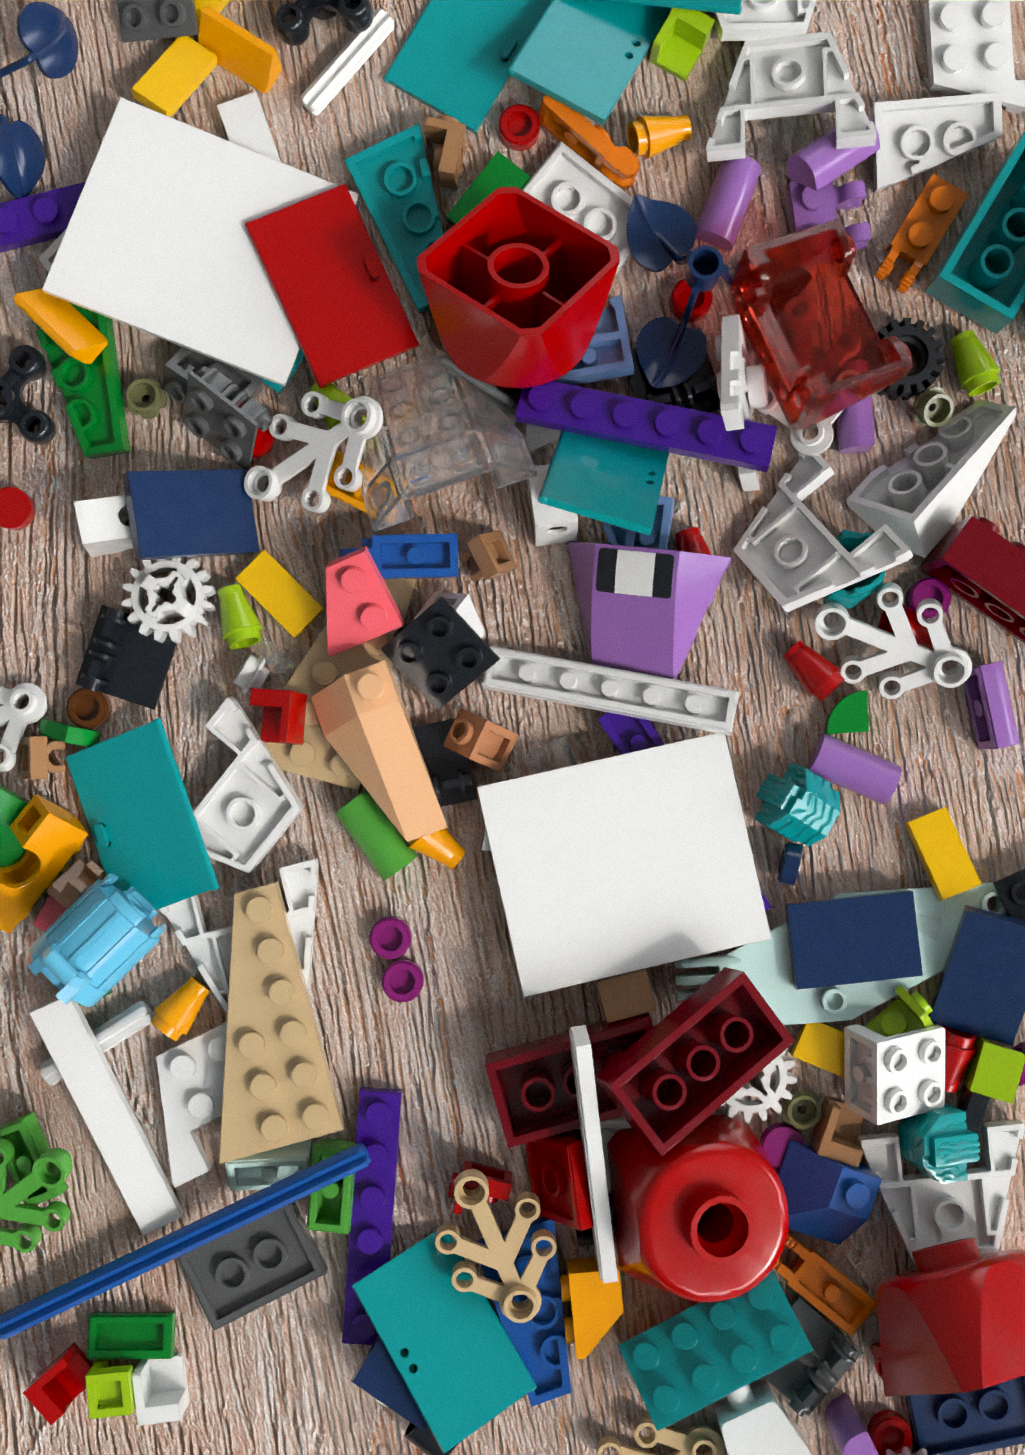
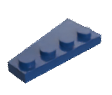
M541 1217L531 1222L514 1261L519 1276L522 1275L532 1255L530 1244L532 1234L537 1230L547 1229L554 1234L556 1239L555 1223L553 1220ZM509 1229L501 1232L503 1239H505ZM484 1238L476 1241L486 1245ZM541 1240L536 1244L539 1249H546L551 1245L547 1240ZM557 1250L555 1255L547 1260L536 1285L540 1290L542 1302L540 1310L530 1321L525 1323L511 1321L501 1312L499 1302L494 1300L502 1326L537 1386L536 1390L527 1393L531 1407L571 1393ZM481 1264L486 1278L503 1283L498 1270ZM516 1295L512 1299L516 1302H523L527 1299V1296Z

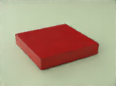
M557 1134L525 1143L531 1192L536 1194L540 1201L541 1212L539 1216L579 1231L594 1227L582 1140Z

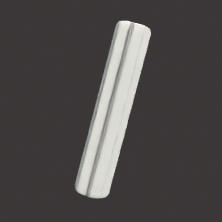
M381 8L375 10L371 26L364 32L355 33L303 92L300 100L310 113L315 116L319 115L394 30V21L389 14Z
M139 1001L93 1030L92 1032L103 1053L149 1025L153 1012L146 1002ZM52 1057L41 1063L40 1075L49 1085H54L63 1079Z

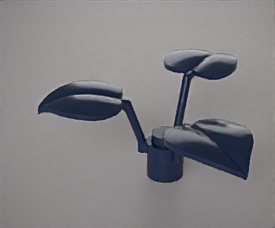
M37 1L24 6L17 17V33L22 45L30 53L0 68V78L33 63L35 60L43 75L49 79H59L68 75L75 67L79 48L78 38L72 22L62 10L48 3ZM0 114V181L16 199L27 197L44 172L46 164L45 150L38 134L30 125L20 120L8 123L6 116Z
M639 194L632 201L627 218L626 233L628 247L633 259L638 265L651 272L665 270L673 260L678 265L687 264L685 280L691 288L679 324L669 317H659L648 322L638 335L636 343L637 359L649 385L655 389H667L672 385L676 387L681 382L689 380L702 366L707 354L706 336L698 329L688 328L687 324L699 292L713 289L719 277L724 279L731 290L740 291L739 304L742 310L747 315L762 321H770L783 316L787 305L793 299L800 297L812 281L813 276L798 263L777 254L757 252L745 256L738 262L735 270L737 283L729 274V267L725 264L723 265V257L716 248L704 245L690 251L696 240V225L694 219L685 209L670 202L650 199Z

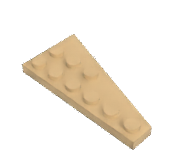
M384 579L404 618L405 624L417 579ZM327 624L325 625L283 689L307 695L303 745L264 742L281 770L358 791L361 790L362 784L325 738L311 697L343 675L384 660L393 672L394 663L382 652L381 648L395 637L393 634L399 628L330 657L327 652ZM262 722L260 723V725H259L258 728L256 729V731L258 732V734L260 735V737H261Z
M278 881L234 894L219 1164L343 1130L345 1126Z

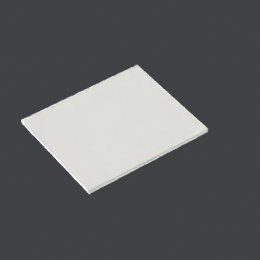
M120 97L42 290L44 293L285 387L301 347L247 232L245 223L338 187V185ZM348 190L356 206L359 194Z
M710 734L477 787L524 997L771 939L725 734Z

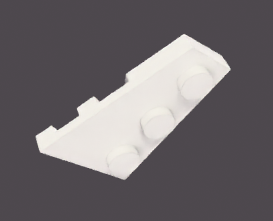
M992 92L874 102L871 106V121H873L878 131L880 149L873 154L874 193L1002 137V93Z

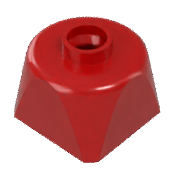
M518 187L497 188L417 257V267L440 341L448 357L458 368L473 378L487 384L506 388H528L550 383L567 374L581 360L596 330L620 262L619 251L616 245Z
M727 1114L709 1116L663 1157L646 1147L632 1128L617 1130L607 1143L619 1267L636 1280L673 1295L698 1302H717L732 1299L745 1294L763 1281L772 1271L783 1252L789 1229L787 1198L781 1180L749 1125L737 1114L733 1118L728 1117Z
M975 1237L950 1241L912 1251L916 1270L889 1277L878 1283L875 1291L885 1397L965 1393L984 1389L1025 1375V1251L1023 1249H1007L980 1254Z

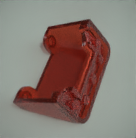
M839 218L745 248L731 285V301L735 314H739L742 328L759 364L765 366L767 381L788 424L795 431L814 426L906 377L913 366L910 350L904 342H901L895 336L880 340L848 276L852 261L856 256V245L853 237L846 233Z

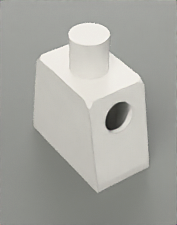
M550 464L525 468L536 547L577 541V514L541 504L538 501ZM553 527H563V528H560V529L549 530L550 528H553Z
M125 495L74 502L82 545L91 557L133 549L130 526H125V523L129 520Z
M763 1383L752 1389L747 1385L727 1395L728 1400L715 1407L727 1455H812L803 1433L768 1383Z

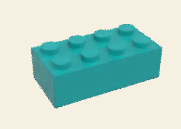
M1025 132L1008 151L925 290L929 295L995 334L1014 319L1025 300Z
M773 1270L756 1287L741 1296L717 1302H700L618 1345L657 1431L682 1420L814 1351Z

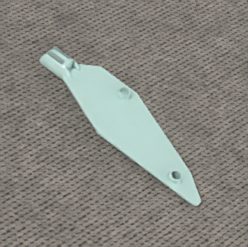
M981 883L979 886L942 901L938 900L933 887L840 893L833 898L905 890L913 891L923 976L797 990L793 984L787 923L785 922L770 930L771 939L742 945L725 955L691 957L674 961L676 968L714 966V970L676 974L675 981L677 985H704L724 967L745 972L783 1025L853 1020L897 996L894 989L899 985L908 990L943 971L965 905L989 911L987 901L993 896L996 906L991 912L1008 916L993 883ZM698 989L677 991V1001L688 999Z

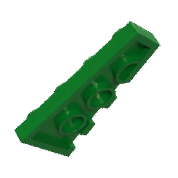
M70 303L108 340L107 346L91 365L85 364L69 356L36 324L38 329L36 331L41 347L46 349L53 369L51 372L58 387H61L67 403L65 408L84 457L90 459L129 453L130 445L112 319Z

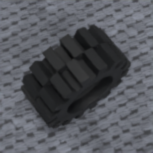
M903 318L900 323H898L897 319L893 320L886 327L883 326L867 344L868 348L863 353L862 360H866V363H868L870 387L875 384L878 387L875 393L882 396L884 393L889 394L888 399L893 401L898 397H902V401L909 400L914 395L917 397L921 392H924L936 381V377L941 374L944 367L940 366V364L945 360V352L940 353L939 349L944 345L941 338L935 341L932 336L937 331L933 327L928 331L923 329L926 322L918 320L915 324L911 323L912 318ZM897 345L911 347L918 357V366L915 372L908 375L896 373L888 362L890 349Z

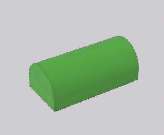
M367 790L335 812L337 818L383 881L418 857L414 850L408 848L409 842L402 838L400 832Z
M34 1111L21 1115L0 1126V1138L11 1142L15 1150L13 1158L7 1163V1167L16 1184L32 1172L35 1161L45 1150L51 1149ZM66 1180L56 1188L41 1186L25 1198L23 1202L26 1205L32 1206L61 1195L69 1186Z
M322 1139L316 1141L312 1148L311 1166L356 1145V1143L344 1139ZM355 1173L309 1194L307 1230L349 1234L351 1231Z

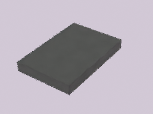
M295 1202L177 1257L214 1331L325 1275L328 1270Z

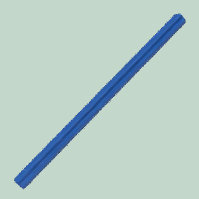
M363 1143L353 1145L1 1314L0 1339L10 1338L366 1168L371 1162L366 1146Z

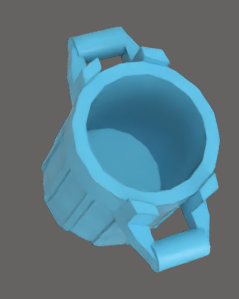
M109 873L103 880L98 879L29 948L33 961L29 964L28 968L35 976L42 972L60 990L55 997L64 1004L74 1000L85 1007H93L160 941L161 934L166 930V924L162 923L160 926H154L151 920L158 912L135 888L131 886L127 891L122 892L112 885L118 879V876Z

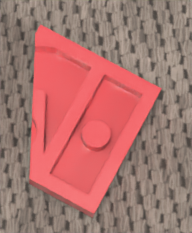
M367 546L328 562L326 566L327 652L330 657L403 626L404 618Z

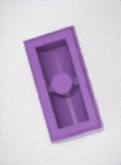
M833 128L789 157L787 162L789 179L815 191L820 190L880 149L877 129L875 146L836 149V129Z
M746 156L743 159L723 160L720 162L696 226V239L732 251L762 170L757 161Z
M866 360L845 363L833 377L834 394L838 391L836 386L837 379L845 371L852 370L858 372L864 382L862 395L857 399L851 400L836 419L838 449L841 454L867 453L875 443L869 366ZM848 380L845 382L843 390H854L858 385V381Z
M997 661L973 666L971 675L964 682L979 750L999 749L1019 744L1020 740L1003 662Z
M821 733L807 765L809 771L817 774L822 779L880 804H886L897 788L902 772L901 766L824 733Z
M843 1394L833 1399L826 1407L824 1419L839 1454L879 1455L849 1395Z

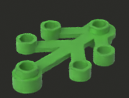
M0 1138V1152L3 1157H0V1219L23 1223L17 1230L0 1227V1245L15 1247L16 1250L22 1253H29L42 1238V1232L37 1225L43 1226L52 1232L60 1231L70 1219L71 1212L69 1207L61 1201H53L46 1208L20 1204V1202L41 1186L47 1188L59 1187L72 1171V1158L65 1149H47L33 1164L32 1172L6 1190L7 1163L13 1158L15 1150L11 1142ZM51 1213L56 1214L60 1220L54 1218ZM23 1234L27 1235L30 1240L25 1239Z

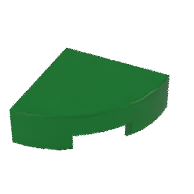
M867 690L850 693L833 707L826 718L824 734L869 732Z
M41 718L38 730L42 736H47L64 743L87 747L98 744L101 732L84 729L76 725Z

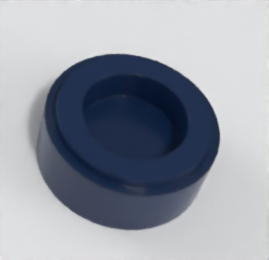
M789 841L784 844L777 880L780 883L794 886L802 856V844Z

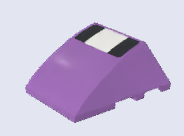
M567 542L591 663L676 680L698 634L697 630L708 606L712 604L715 597L714 593L732 558L675 550L601 543Z

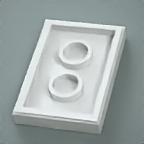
M561 141L522 190L616 245L620 256L617 274L632 256L627 243L626 228L633 198Z

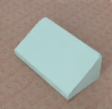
M312 1139L226 1162L225 1166L230 1191L261 1190L310 1167L312 1162Z

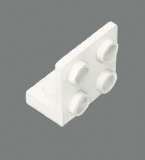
M859 1024L844 1027L845 1108L875 1125L943 1108L945 1105V1028L934 1025L884 1037Z

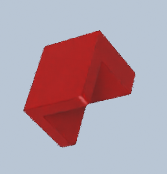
M251 688L250 705L263 708L261 740L263 742L303 745L307 695L292 690Z
M72 1343L35 1376L23 1394L46 1421L52 1425L66 1412L72 1401L86 1389L85 1376L93 1366V1363L87 1359L86 1355L75 1343Z

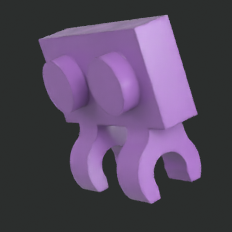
M790 181L788 194L796 261L803 268L839 264L842 258L841 251L858 250L867 247V241L871 240L869 222L856 223L838 229L836 210L862 207V200L866 199L864 181H853L833 188V182H830L818 191L796 181Z

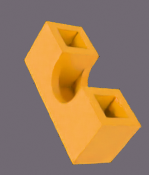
M37 794L32 797L10 825V829L21 846L27 849L25 855L20 861L11 866L0 867V930L11 934L20 921L29 915L33 904L44 890L54 883L59 871L70 857L80 850L85 838L88 836V832L75 814Z

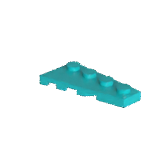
M418 123L344 161L419 314L429 310L430 307L419 275L417 257L443 235L420 124Z

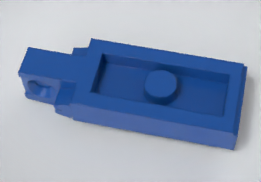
M458 534L372 535V538L362 539V547L367 546L383 579L459 578ZM360 548L340 549V557Z

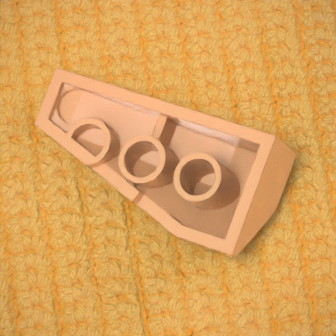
M385 660L343 675L311 697L325 738L407 842L448 828L395 678Z

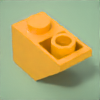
M615 1255L618 1281L603 1283V1280H600L596 1257L567 1259L568 1274L560 1275L562 1302L571 1301L572 1316L564 1317L566 1343L575 1344L577 1360L585 1359L624 1312L617 1255Z

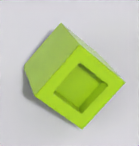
M673 8L653 42L649 62L676 78L685 81L710 39L715 20L701 11Z
M977 1036L975 1045L978 1047V1050L967 1069L964 1079L965 1086L972 1092L1013 1104L1025 1063V1054L993 1044L986 1038Z
M97 1359L85 1376L89 1419L125 1416L134 1413L136 1405L132 1382L133 1365L109 1367L108 1359Z

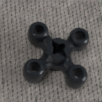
M296 0L295 3H286L277 9L274 15V24L280 39L285 44L298 46L308 39L310 35V21L313 17L325 20L338 14L343 25L349 31L361 33L371 26L374 13L369 0Z
M20 345L11 351L8 361L9 368L0 377V395L8 403L6 407L4 405L0 406V423H15L19 428L20 434L27 441L35 445H45L50 443L56 435L55 422L47 413L28 408L23 396V390L30 381L39 380L45 374L47 363L39 350L30 345ZM31 359L30 365L24 368L25 362ZM41 422L40 429L34 432L35 425Z

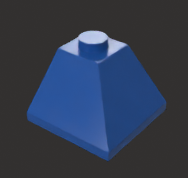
M789 1140L780 1168H777L776 1171L787 1198L789 1229L838 1245L868 1220L882 1181L877 1174L862 1162H860L857 1168L818 1155L812 1146L803 1145Z

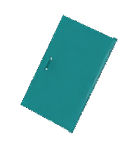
M429 0L383 80L385 83L393 85L438 113L457 119L461 124L466 125L467 130L476 134L510 78L507 74L508 67L551 0Z
M551 0L508 67L507 74L595 122L604 125L673 8L601 0Z
M561 431L538 501L541 504L650 536L669 452Z
M156 718L148 724L65 757L105 874L107 876L111 873L118 876V879L112 884L114 887L123 892L132 886L156 910L209 890L219 889L217 878L161 718Z
M435 1231L353 1284L352 1288L441 1451L446 1453L527 1393L536 1390L537 1386L488 1299L472 1291L460 1292L453 1287L451 1281L452 1268L456 1263L465 1261V1259L454 1253L446 1255L439 1252L435 1246ZM450 1234L441 1237V1241L450 1244L454 1242ZM461 1272L457 1275V1278L462 1281H467L472 1277L468 1272Z

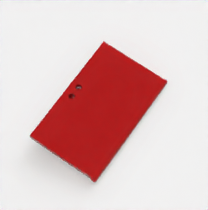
M346 184L245 223L247 232L319 388H324L328 384L419 346Z

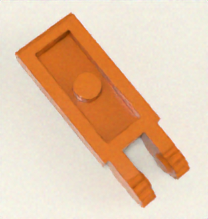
M546 95L542 99L539 112L540 124L560 142L562 141L623 191H628L629 188H632L635 177L640 169L639 158L637 159L636 155H633L627 146L615 147V144L611 142L610 136L602 127L592 125L579 112Z
M933 173L886 250L889 252L878 268L875 277L882 281L890 274L897 257L903 259L911 265L900 278L896 290L905 294L919 271H922L927 265L969 194Z
M788 1231L785 1246L788 1249H792L800 1258L791 1268L780 1256L773 1269L784 1277L787 1285L847 1334L853 1336L876 1308V1299L813 1247H807L800 1239Z

